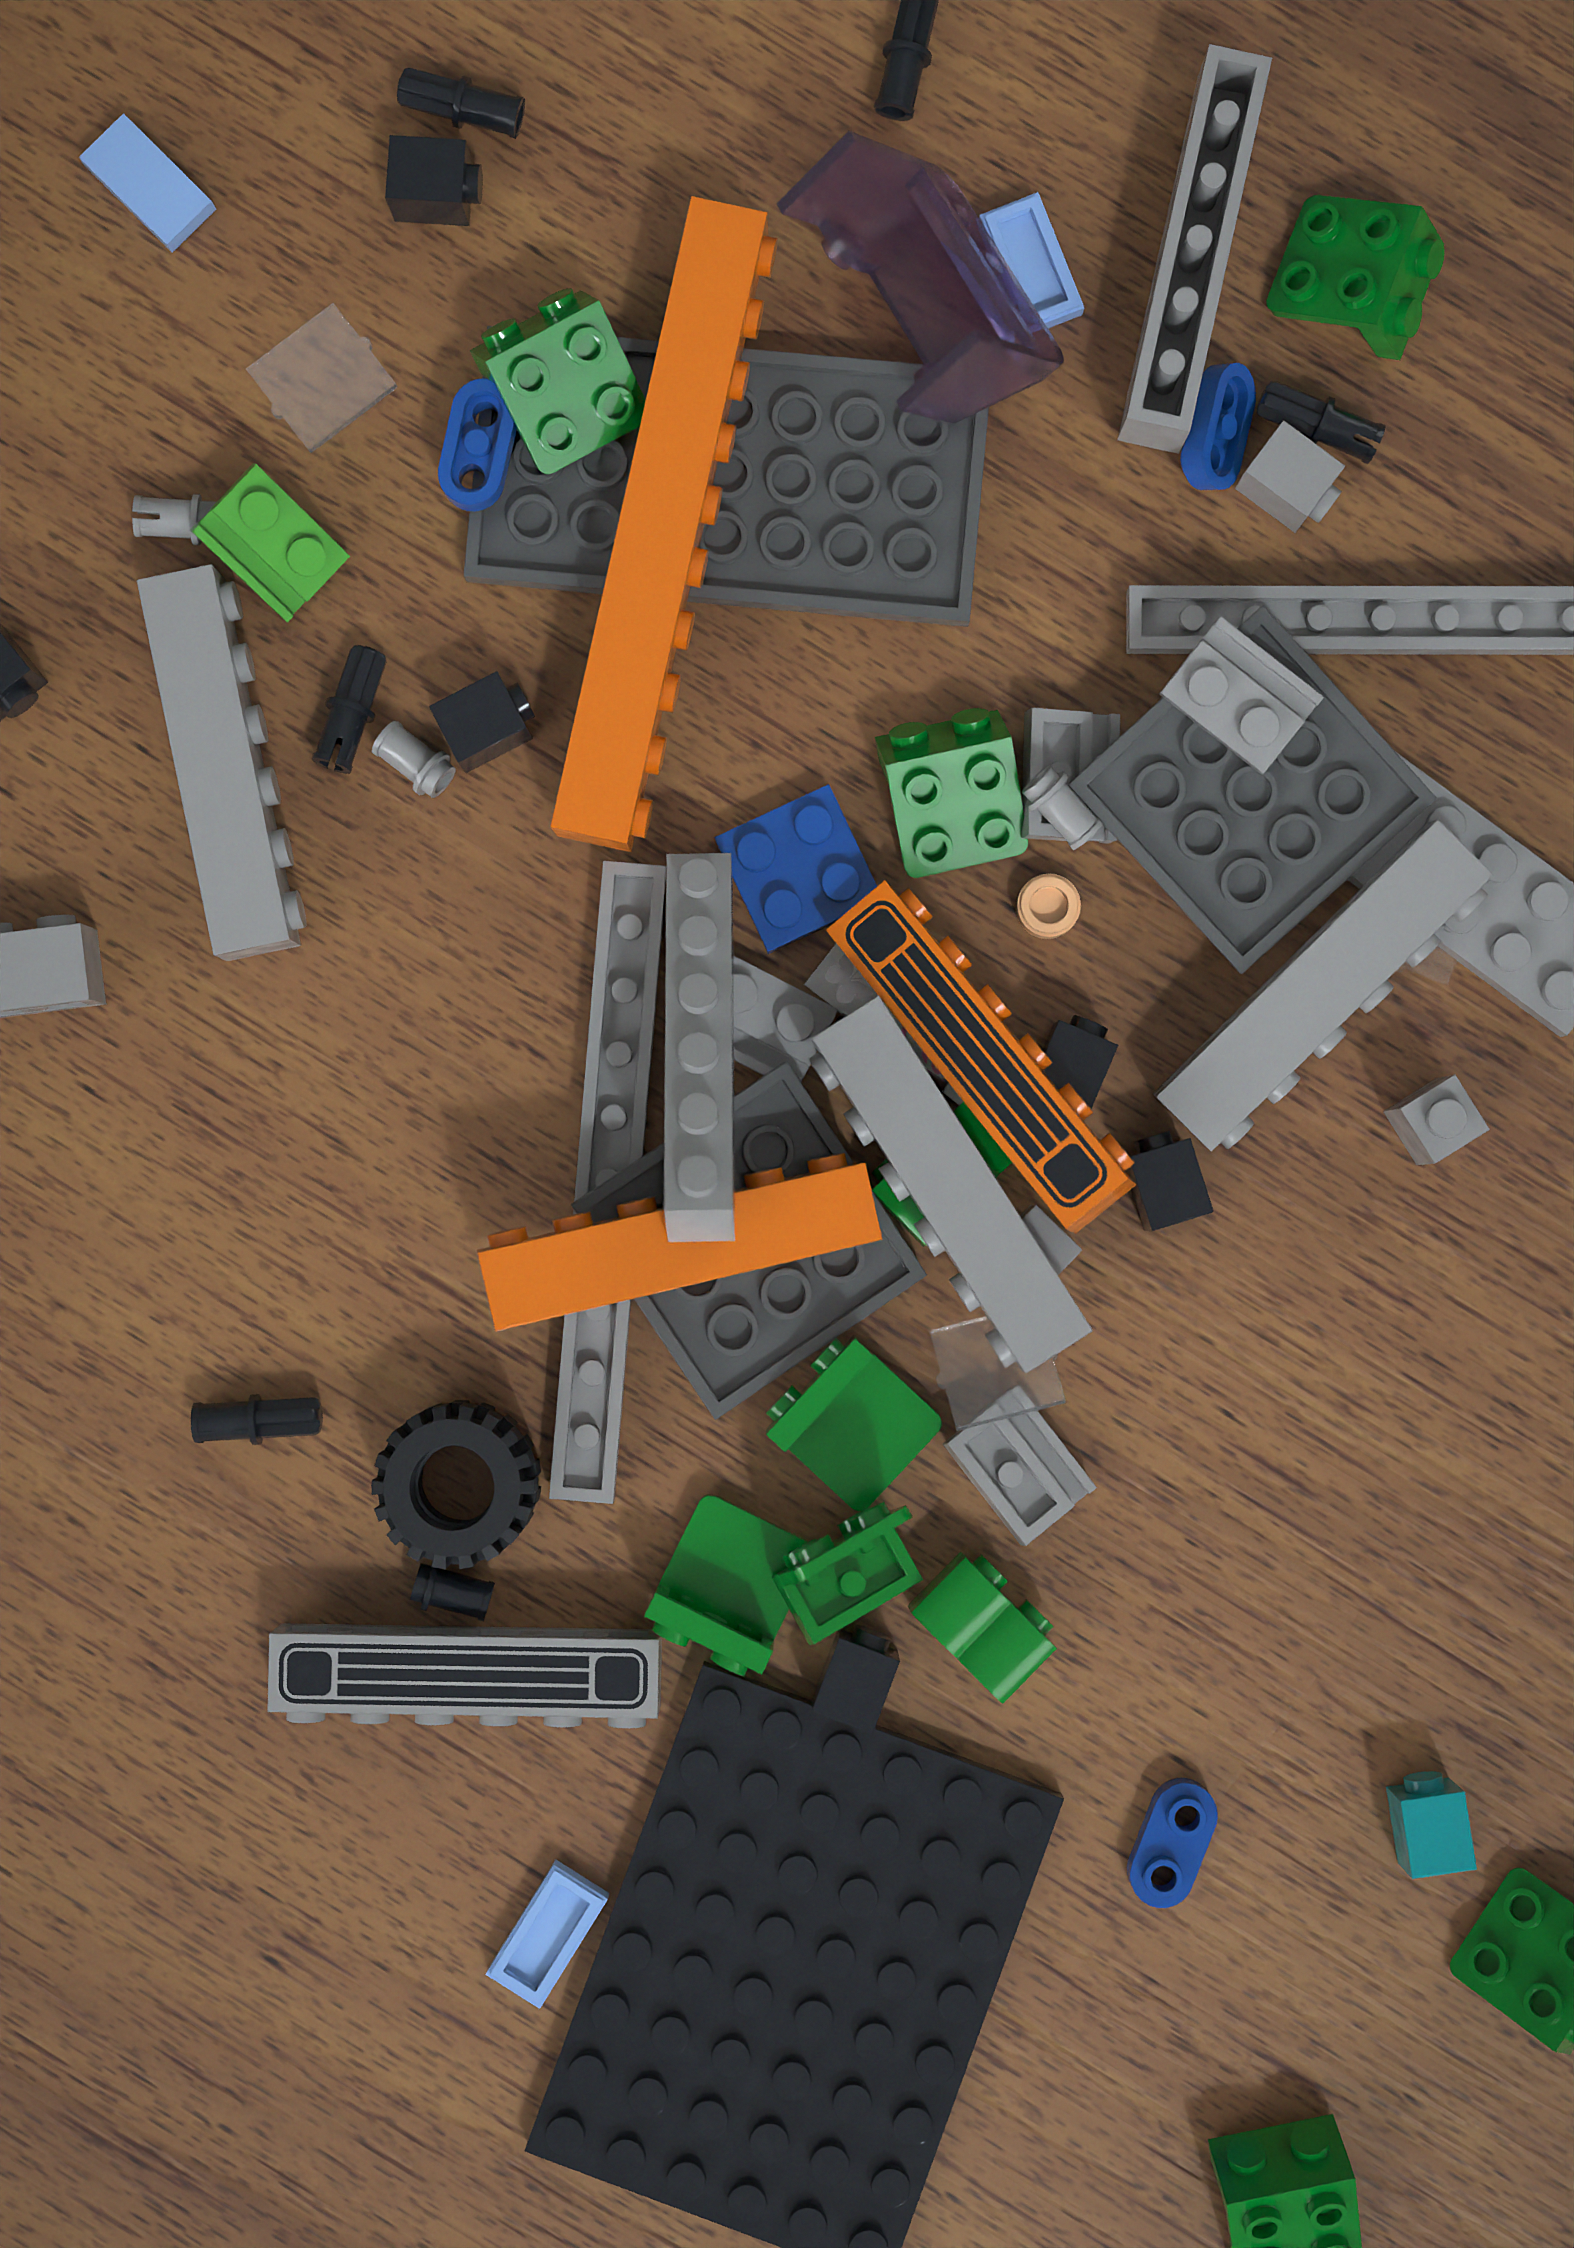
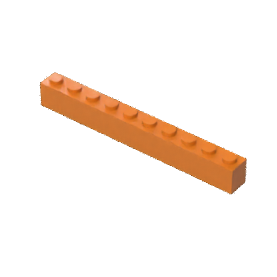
M691 196L551 822V828L556 836L632 852L635 836L645 838L647 835L653 800L645 799L644 793L648 775H660L667 745V737L657 736L662 712H674L680 688L681 675L671 673L676 649L687 651L694 625L695 612L685 610L690 586L702 587L709 550L699 548L704 524L715 526L721 504L722 487L713 485L718 462L729 464L735 441L736 425L727 423L732 400L743 401L749 378L750 362L741 361L745 339L756 340L761 325L764 300L755 299L759 276L771 277L776 257L778 238L768 236L767 212Z

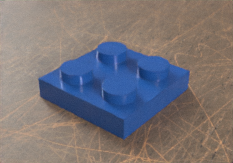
M829 784L714 837L720 853H731L733 881L768 954L832 925L877 887Z

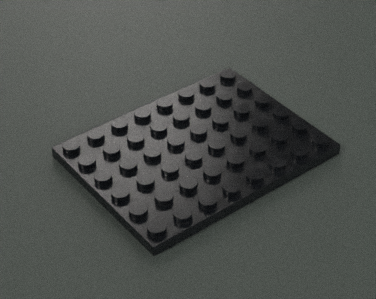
M703 1661L524 2152L781 2248H902L1064 1801L1062 1793L876 1725L873 1735L812 1712L811 1700Z

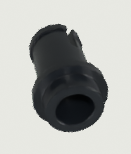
M420 1563L410 1600L422 1603L420 1610L427 1611L428 1605L475 1617L484 1622L495 1582L490 1580L487 1582L461 1573Z

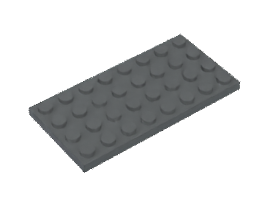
M617 337L646 399L659 341ZM743 348L741 361L750 362L747 388L742 402L732 400L727 423L736 425L733 451L729 464L718 462L713 485L722 487L719 514L715 526L704 524L699 548L709 550L705 577L701 588L690 586L687 602L968 627L971 613L992 370ZM491 409L482 410L479 413L478 425L482 427L491 426L497 420L498 413ZM640 426L552 474L542 473L536 468L518 430H516L506 481L501 496L490 507L480 511H470L464 566L466 582L603 594ZM473 471L472 489H475L484 481V474L479 471Z

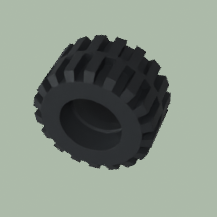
M455 1400L451 1403H440L431 1406L409 1418L401 1427L395 1429L386 1440L388 1444L385 1450L378 1454L374 1467L379 1468L378 1475L375 1479L371 1480V1495H378L380 1504L374 1508L378 1522L386 1520L391 1529L386 1534L394 1545L400 1541L409 1548L406 1555L419 1562L425 1557L433 1560L432 1567L446 1569L450 1564H459L460 1569L474 1567L481 1560L486 1559L489 1561L498 1556L507 1546L514 1542L531 1520L535 1504L540 1498L542 1487L538 1485V1475L542 1472L540 1460L534 1458L531 1450L534 1444L528 1433L523 1436L516 1428L518 1422L509 1414L504 1417L495 1412V1406L481 1403L480 1405L470 1404V1400ZM453 1445L468 1448L480 1455L488 1464L494 1479V1496L488 1508L479 1516L469 1520L449 1518L437 1511L427 1499L422 1482L423 1469L430 1456L441 1448Z

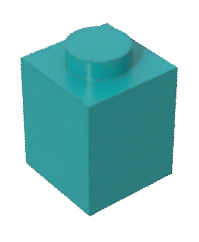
M1435 1771L1408 1774L1403 1777L1404 1784L1386 1787L1397 1862L1412 1879L1477 1870L1466 1796L1463 1789L1449 1777L1443 1778L1442 1773Z

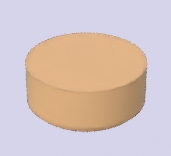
M1042 874L1032 878L1021 889L1016 900V915L1019 923L1029 934L1042 939L1057 938L1068 932L1076 923L1081 910V900L1077 889L1068 879L1057 874Z

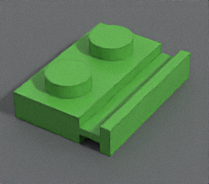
M255 463L210 508V511L190 529L199 540L287 623L294 616L293 614L305 602H308L350 557Z

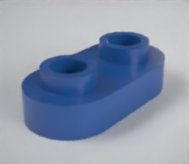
M1216 364L1209 366L1203 372L1190 433L1185 440L1180 455L1182 470L1190 485L1197 490L1227 489L1233 485L1239 475L1256 403L1254 379L1248 368L1243 364Z
M486 378L472 380L462 386L456 393L452 402L438 466V480L445 496L454 506L465 511L484 510L493 505L501 496L517 430L495 384ZM485 409H491L498 413L495 423L488 427H482L475 423L477 415ZM470 471H479L484 474L483 483L475 489H468L462 485L463 477Z
M1189 1778L1171 1779L1156 1790L1127 1862L1129 1882L1138 1898L1152 1907H1172L1182 1902L1188 1896L1216 1828L1218 1819L1216 1804L1205 1787L1195 1780ZM1183 1806L1196 1808V1818L1189 1825H1179L1175 1822V1814ZM1160 1866H1167L1173 1869L1172 1879L1165 1885H1156L1151 1882L1153 1871Z

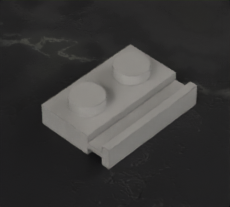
M1221 616L1215 621L1210 630L1159 693V695L1260 774L1265 773L1304 724L1306 718L1324 698Z
M1031 708L1024 712L1022 791L1037 774L1048 766H1051L1057 773L1065 771L1069 776L1066 783L1069 784L1120 737V714L1100 715L1085 711ZM1022 793L1024 821L1021 838L1066 841L1038 809L1030 811L1026 807L1029 800ZM1102 825L1088 841L1109 844L1117 841V839Z
M734 956V1061L763 1076L783 1062H788L800 1082H802L811 1065L808 1058L817 1053V1049L812 1043V1038L831 1026L838 1009Z
M1019 1386L1012 1387L1003 1397L987 1407L943 1443V1446L1022 1546H1027L1075 1506L1074 1504L1097 1488Z

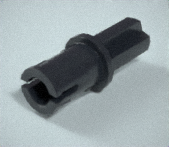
M901 0L892 40H888L883 46L882 54L887 61L878 98L874 104L875 111L885 118L896 121H908L913 118V109L923 68L930 66L932 54L928 50V45L939 0Z
M413 68L404 69L397 86V102L401 106L451 119L452 125L455 128L461 129L464 123L503 133L515 139L519 135L525 111V98L517 95L515 97L472 85L471 77L462 76L460 81Z
M1278 381L1269 382L1257 406L1259 417L1278 425L1284 420L1315 444L1317 442L1323 443L1361 459L1366 464L1370 463L1377 449L1373 448V445L1353 438V436L1358 434L1380 444L1386 425L1382 423L1377 424L1335 406V398L1331 396L1326 401H1323Z
M354 645L348 654L335 696L326 699L325 706L330 711L316 752L312 756V761L328 769L335 745H340L341 748L335 762L334 771L344 774L352 772V764L366 723H372L375 719V713L371 711V707L387 663L385 655L376 651V649L368 646Z
M252 1394L248 1401L206 1404L196 1402L193 1403L191 1410V1432L195 1443L250 1439L252 1445H260L263 1438L317 1435L321 1432L323 1423L322 1406L320 1400L315 1397L262 1400L259 1394Z

